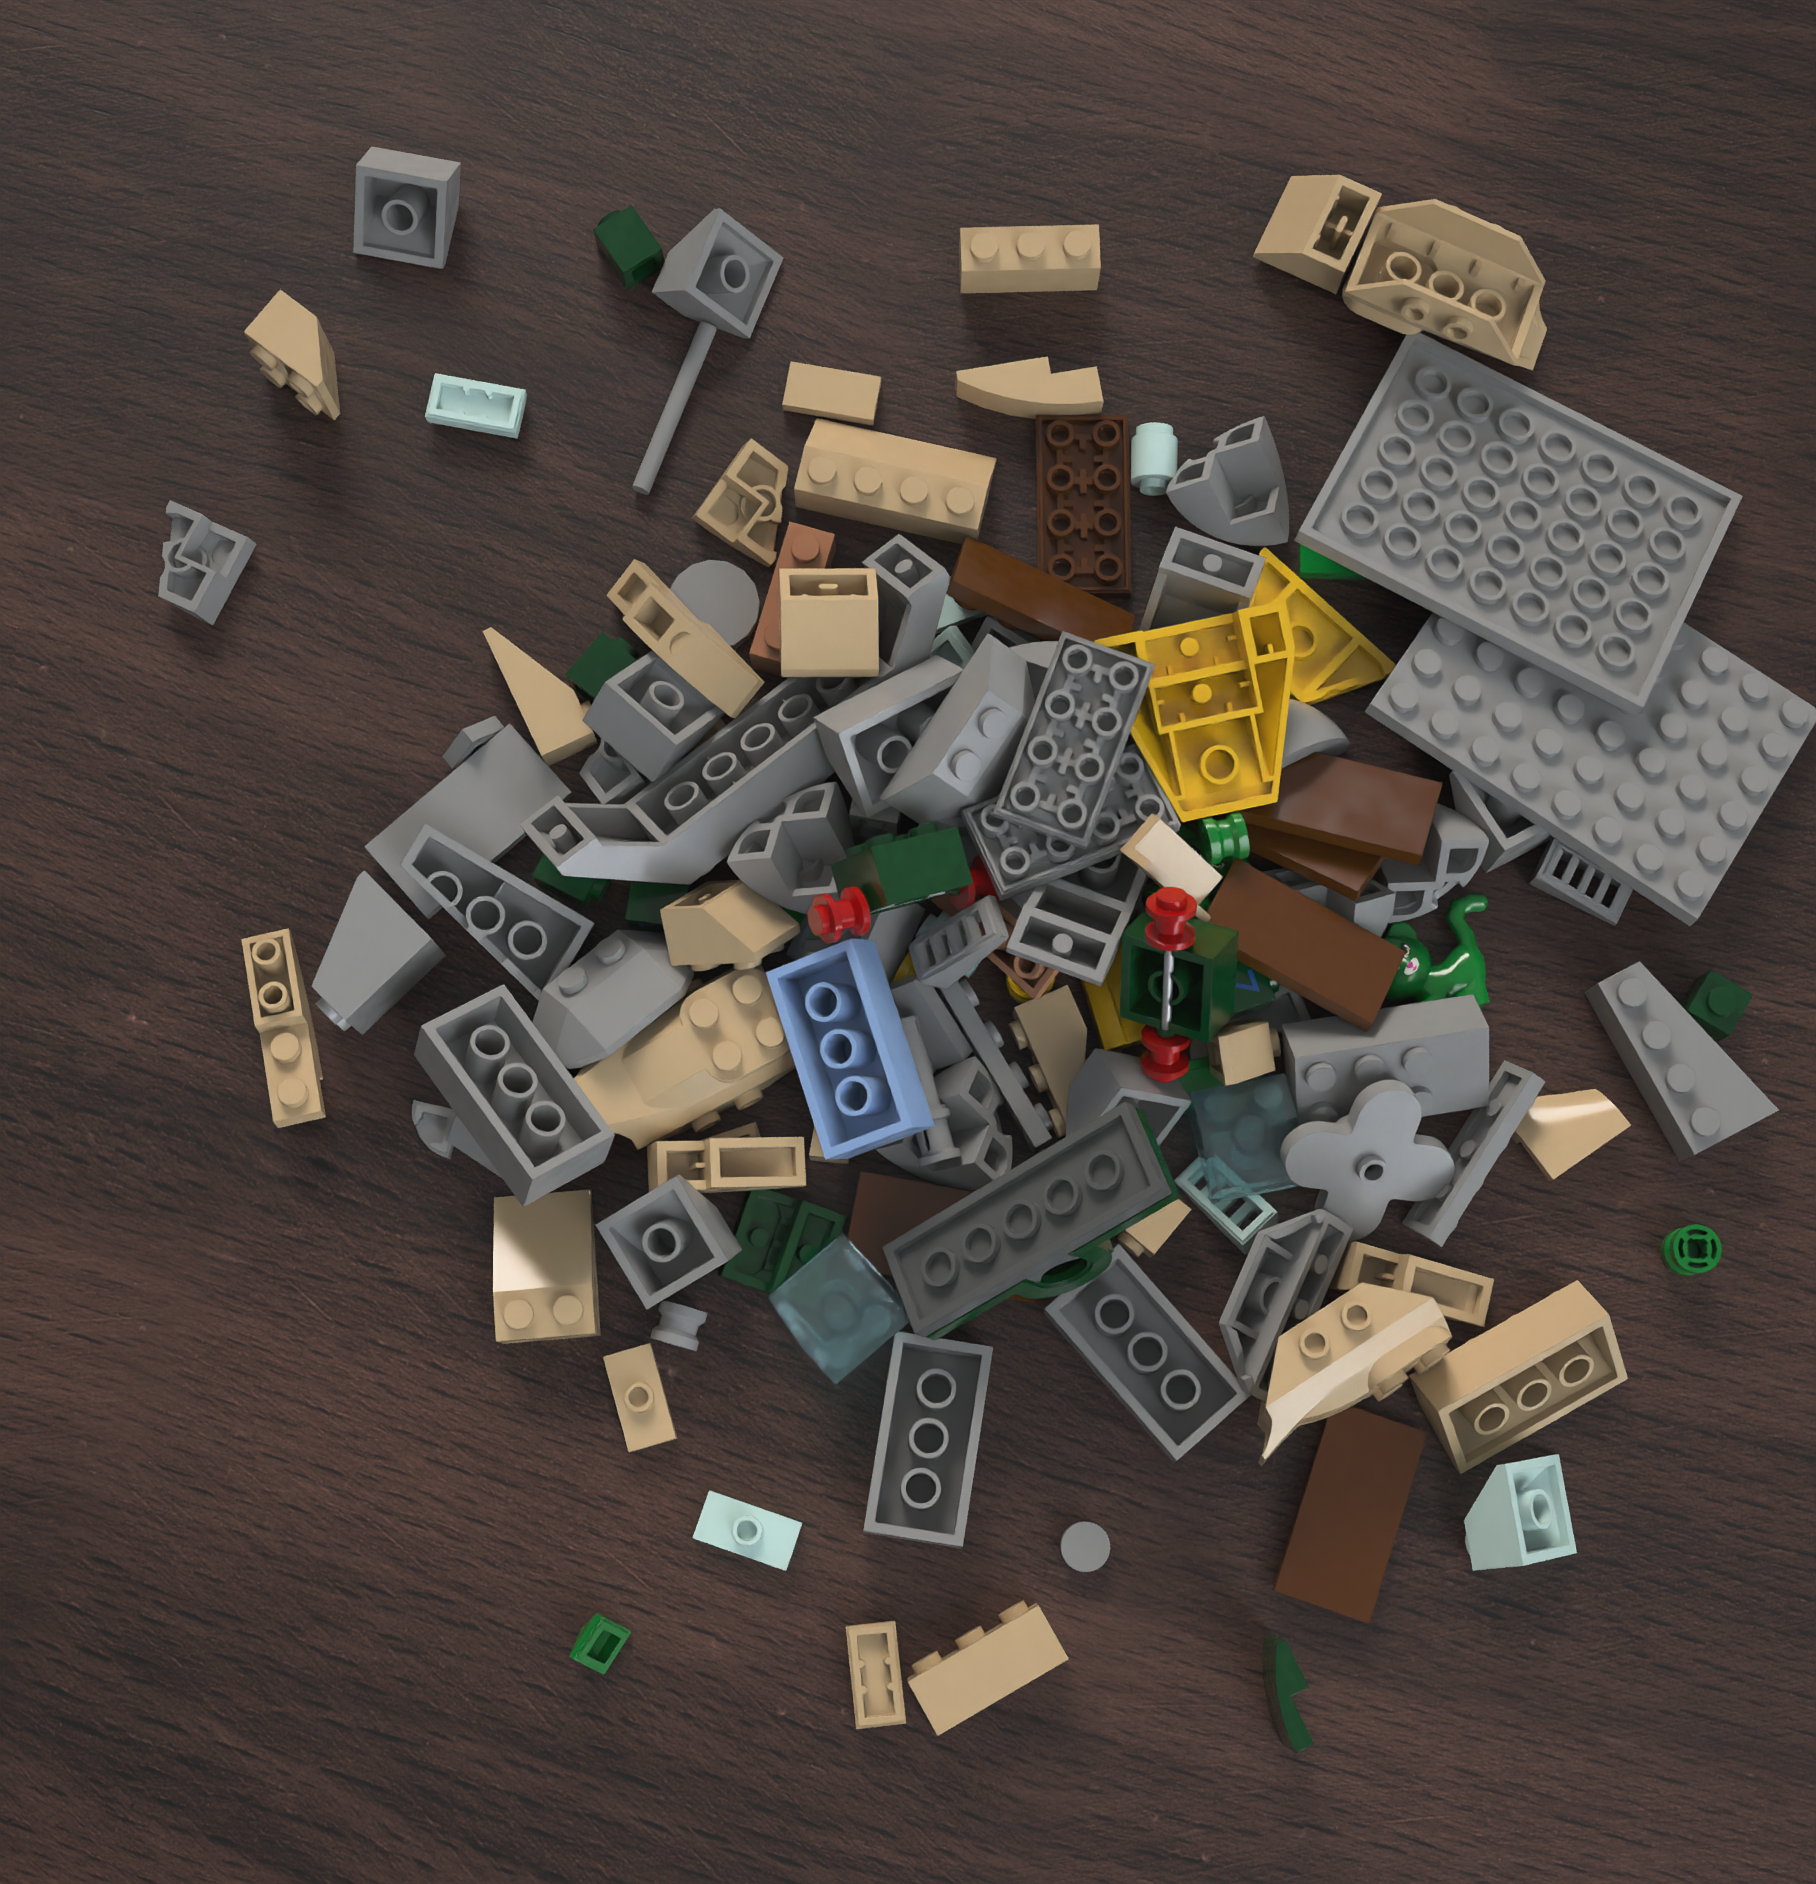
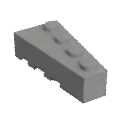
M426 823L400 863V866L538 1001L540 1000L543 988L569 967L594 925V922Z
M1640 961L1597 983L1584 992L1679 1161L1696 1155L1779 1111Z

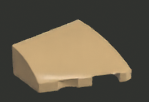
M751 438L740 449L691 519L738 551L770 567L776 559L777 552H774L777 526L781 523L783 510L781 497L782 490L786 486L788 466Z
M1597 1089L1536 1097L1534 1104L1526 1112L1511 1137L1516 1144L1522 1143L1547 1180L1552 1181L1630 1127L1631 1124L1605 1095Z

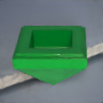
M596 1613L581 1628L569 1656L573 1660L604 1675L631 1631Z

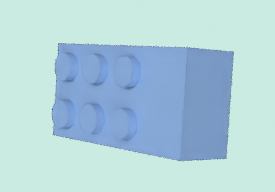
M850 938L766 972L825 1160L852 1158L935 1127L875 941Z

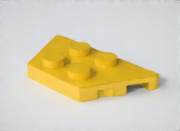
M1264 547L1260 551L1259 556L1266 558L1250 607L1286 600L1295 643L1290 699L1312 705L1388 678L1396 664Z

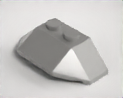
M987 634L879 798L915 822L923 823L961 816L963 809L997 797L1002 791L1035 704L1026 660L995 637Z
M618 929L543 988L533 1024L566 1069L580 1068L609 1057L684 997L693 979L694 971L691 970V965L671 966L665 933Z
M1317 1209L1258 1231L1219 1321V1326L1241 1390L1251 1394V1396L1265 1404L1278 1337L1319 1311L1354 1229L1326 1210Z

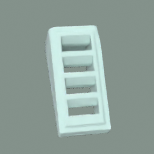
M1209 1148L1174 1180V1183L1245 1255L1249 1253L1258 1231L1277 1225L1279 1222L1277 1211ZM1213 1168L1218 1174L1199 1191L1195 1185ZM1227 1183L1231 1188L1213 1204L1209 1199ZM1241 1197L1245 1203L1228 1218L1224 1213ZM1256 1212L1259 1216L1242 1231L1239 1226Z

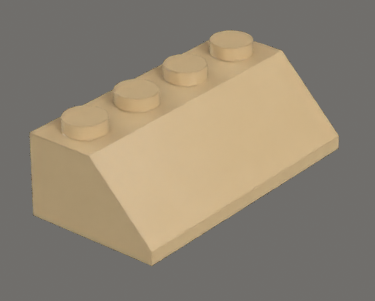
M817 418L804 446L794 487L795 505L806 510L962 544L966 536L978 540L997 458Z
M1578 1280L1442 1356L1443 1359L1424 1373L1419 1375L1417 1372L1409 1375L1421 1409L1460 1474L1628 1379L1609 1314Z

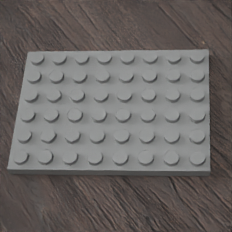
M1419 332L1406 335L1294 541L1637 717L1650 695L1743 496Z
M1434 612L1430 615L1365 710V713L1453 771H1456L1518 814L1543 828L1547 833L1688 926H1691L1698 920L1816 723V708L1684 622L1643 709L1636 717Z

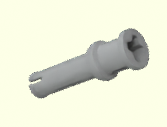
M916 1015L902 1018L900 1020L935 1124V1127L916 1133L921 1157L918 1159L919 1167L962 1156L960 1148L954 1147L947 1118L951 1115L950 1110L946 1108V1104L941 1105L921 1033L919 1017Z

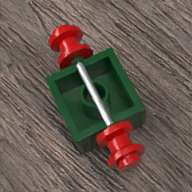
M937 822L910 829L908 830L909 833L896 837L894 833L865 840L866 843L845 849L847 858L830 865L840 900L835 901L827 893L816 895L813 898L812 907L808 909L807 917L813 934L819 936L825 943L830 944L840 939L844 929H848L854 936L867 934L871 924L870 915L930 901L945 894L948 895L951 903L960 910L974 904L975 896L983 899L991 895L995 896L997 900H999V897L979 855L973 859L972 865L969 868L958 827L939 831Z
M1164 887L1150 895L1146 900V909L1122 933L1120 1017L1146 1024L1141 1031V1042L1148 1050L1140 1057V1068L1144 1074L1153 1080L1163 1083L1175 1081L1188 1072L1189 1057L1183 1050L1189 1046L1190 1038L1210 1043L1234 1015L1239 931L1193 919L1197 911V902L1194 897L1178 887Z

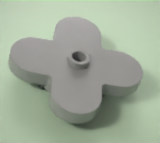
M1382 1080L1367 1086L1359 1093L1352 1107L1349 1108V1115L1340 1118L1335 1123H1331L1330 1120L1327 1122L1312 1121L1304 1123L1293 1129L1281 1145L1280 1159L1290 1179L1300 1186L1320 1189L1315 1203V1210H1326L1354 1228L1348 1242L1359 1240L1373 1232L1381 1222L1390 1200H1429L1434 1198L1447 1184H1450L1454 1176L1455 1164L1445 1145L1434 1137L1416 1134L1422 1117L1421 1105L1411 1088L1397 1080Z

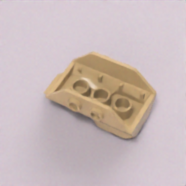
M1437 199L1377 207L1343 286L1342 297L1344 303L1351 311L1402 334L1412 335L1425 330L1477 352L1532 371L1547 331L1539 305V299L1546 280L1521 236Z
M759 965L742 970L732 968L704 984L701 979L691 981L684 997L609 1057L581 1067L574 1080L613 1133L631 1139L638 1150L656 1141H662L683 1133L691 1128L694 1129L695 1133H699L721 1121L720 1112L733 1105H736L738 1110H742L755 1104L764 1097L761 1090L772 1085L796 1066L767 975L762 966Z
M1362 1282L1279 1336L1266 1404L1261 1401L1257 1425L1265 1433L1263 1453L1258 1463L1262 1466L1298 1426L1335 1415L1371 1395H1374L1379 1402L1403 1386L1402 1383L1409 1378L1406 1373L1414 1368L1420 1375L1443 1359L1442 1356L1450 1351L1446 1344L1452 1338V1335L1435 1299L1426 1295Z

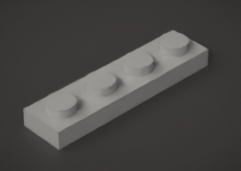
M966 979L961 982L956 981L948 989L935 987V991L972 1047L974 1056L983 1064L996 1083L1003 1098L1004 1106L1031 1151L1034 1153L1049 1144L1052 1137L1048 1131L1054 1128V1125L1042 1104L1037 1103L1033 1106L1023 1089L1027 1088L1029 1083L1018 1064L1014 1061L1008 1065L998 1049L1004 1045V1042L994 1024L990 1020L983 1024L974 1009L980 1003Z
M1504 1060L1489 1084V1106L1473 1109L1448 1149L1455 1164V1172L1451 1183L1447 1184L1434 1198L1425 1201H1415L1403 1220V1225L1435 1244L1443 1246L1450 1233L1456 1228L1458 1220L1473 1196L1482 1187L1484 1179L1495 1161L1507 1147L1512 1134L1524 1115L1534 1104L1536 1096L1545 1084L1543 1079L1529 1070Z

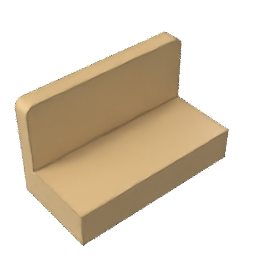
M1152 813L1120 851L1159 887H1178L1194 897L1197 902V911L1194 917L1208 922L1212 917L1199 904L1223 877L1167 824Z

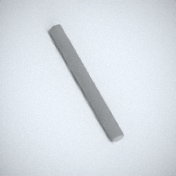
M699 323L632 485V488L641 494L649 495L717 331L716 327L709 323Z

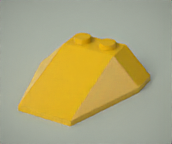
M1286 600L1145 632L1141 630L1094 640L1095 643L1155 664L1130 736L1165 792L1180 822L1278 801L1295 657V643Z

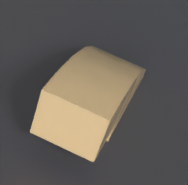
M1047 356L956 371L955 391L958 398L1007 415L1036 419V415H1101L1104 401L1097 366L1051 374Z
M804 1137L709 1138L704 1141H656L647 1146L649 1192L678 1174L700 1193L806 1186Z
M1348 1242L1331 1280L1329 1289L1347 1293L1363 1282L1426 1295L1435 1299L1445 1319L1484 1327L1494 1279L1410 1254H1398L1360 1242Z

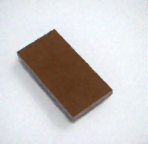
M1036 415L1037 569L1098 598H1130L1129 415Z
M966 536L960 547L946 594L952 597L962 608L971 611L980 610L995 617L1003 627L1012 631L1022 630L1039 638L1041 642L1059 641L1062 631L1092 642L1098 639L1132 633L1135 615L969 536Z
M1314 752L1281 769L1277 802L1238 811L1242 814L1245 823L1420 866L1439 800L1442 782Z
M1227 813L1214 815L1210 817H1212L1215 820L1224 818ZM1199 819L1191 820L1189 822L1198 826ZM1245 823L1251 852L1354 901H1357L1385 860V857Z
M1236 858L1230 865L1207 910V913L1212 917L1208 923L1239 931L1238 961L1366 1032L1374 1023L1406 951Z
M860 1171L842 1268L893 1277L882 1247L973 1192ZM1014 1294L1007 1298L1033 1304L1035 1303V1299L1022 1297L1017 1294Z
M1352 1406L1325 1418L1272 1588L1273 1591L1368 1624L1370 1623L1428 1432Z

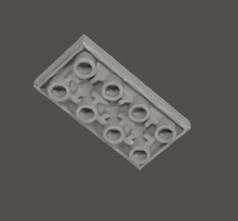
M1062 631L994 809L993 816L1086 850L1155 664Z
M509 723L364 847L429 920L443 907L400 866V863L425 823L483 858L495 863L527 836L519 824L557 795L564 802H567L573 797V794Z
M1135 743L1126 746L1123 750L1086 850L993 816L999 796L963 809L961 814L962 820L1000 901L1122 854L1120 849L1152 813L1159 817L1174 832H1178L1181 826L1165 792Z

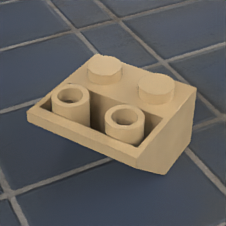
M1342 175L1291 176L1253 257L1337 294L1374 216L1382 193Z
M279 290L244 331L253 347L250 354L262 365L260 368L261 373L273 384L282 388L286 383L298 392L295 397L306 409L315 415L323 411L335 420L340 414L334 351L317 317L282 290Z
M876 568L779 569L778 624L781 677H878L879 623Z
M742 880L707 881L660 909L671 966L691 965V970L705 971L716 968L720 964L733 963V968L738 970L759 966L762 964L763 957L783 950L785 948L784 943L801 933L799 923L776 903L756 893Z

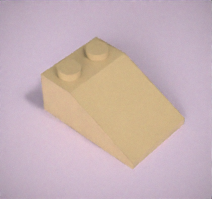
M592 1190L548 1193L524 1207L516 1196L494 1197L493 1301L496 1342L508 1344L601 1336Z

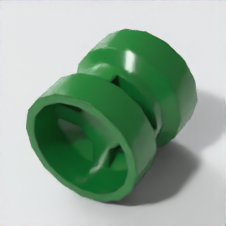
M1695 1224L1675 1229L1667 1234L1662 1241L1660 1253L1667 1269L1676 1275L1690 1276L1708 1272L1714 1268L1721 1258L1722 1247L1720 1239L1713 1230L1707 1226Z

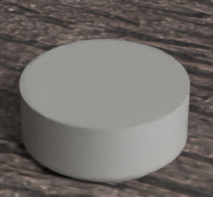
M1081 1521L1072 1524L1065 1530L1060 1541V1552L1064 1561L1071 1568L1080 1572H1091L1099 1569L1107 1561L1110 1554V1541L1106 1532L1099 1525Z

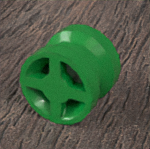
M1240 811L1228 812L1221 819L1215 820L1212 817H1205L1198 820L1200 845L1208 864H1220L1223 858L1233 856L1236 859H1243L1249 856V837Z

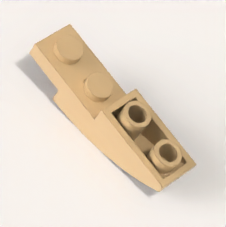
M634 559L608 592L607 597L625 615L622 620L673 670L730 717L736 719L763 685L764 681L710 624L698 620L645 563Z
M288 928L242 939L253 1018L255 1027L260 1033L273 1122L277 1128L325 1118L320 1080H323L308 998L291 931Z

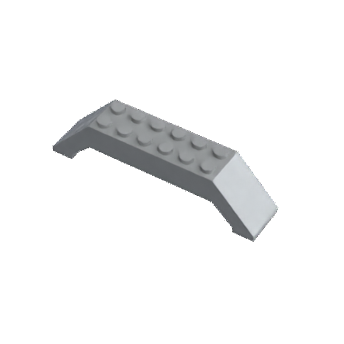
M1175 527L1160 563L1139 631L1145 632L1230 614L1237 610L1249 608L1266 558ZM1130 734L1125 747L1135 743ZM1122 853L1046 884L1036 886L1027 903L1023 905L1006 952L1101 986L1122 945V933L1131 925L1149 877Z
M900 534L862 562L865 568H876L879 623L878 677H789L625 804L565 803L557 795L519 825L562 876L690 885L700 876L710 872L717 863L730 854L741 834L754 820L757 819L761 824L767 823L784 810L782 804L784 798L806 788L823 784L829 776L835 773L826 757L813 717L930 658L950 580L946 569Z

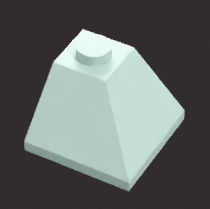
M1559 1454L1501 1464L1495 1467L1464 1520L1466 1529L1465 1544L1471 1558L1473 1571L1525 1566L1577 1553Z

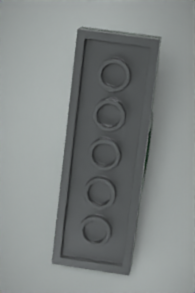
M1123 1102L882 1248L914 1334L936 1340L1014 1294L1031 1299L1048 1298L1085 1285L1099 1276L1110 1265L1112 1261L1111 1253L1114 1252L1110 1238L1176 1201L1181 1196L1144 1111L1127 1102Z

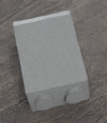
M365 870L357 877L312 984V987L322 997L315 1003L321 1011L343 1031L352 1026L362 1035L446 956L430 936Z

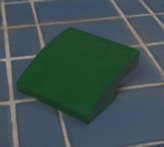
M770 1189L747 1191L732 1232L742 1250L728 1262L721 1265L717 1275L815 1309L847 1216Z
M1272 1634L1264 1638L1262 1669L1265 1694L1274 1726L1282 1744L1293 1752L1298 1753L1314 1745L1291 1696L1309 1688L1287 1641Z

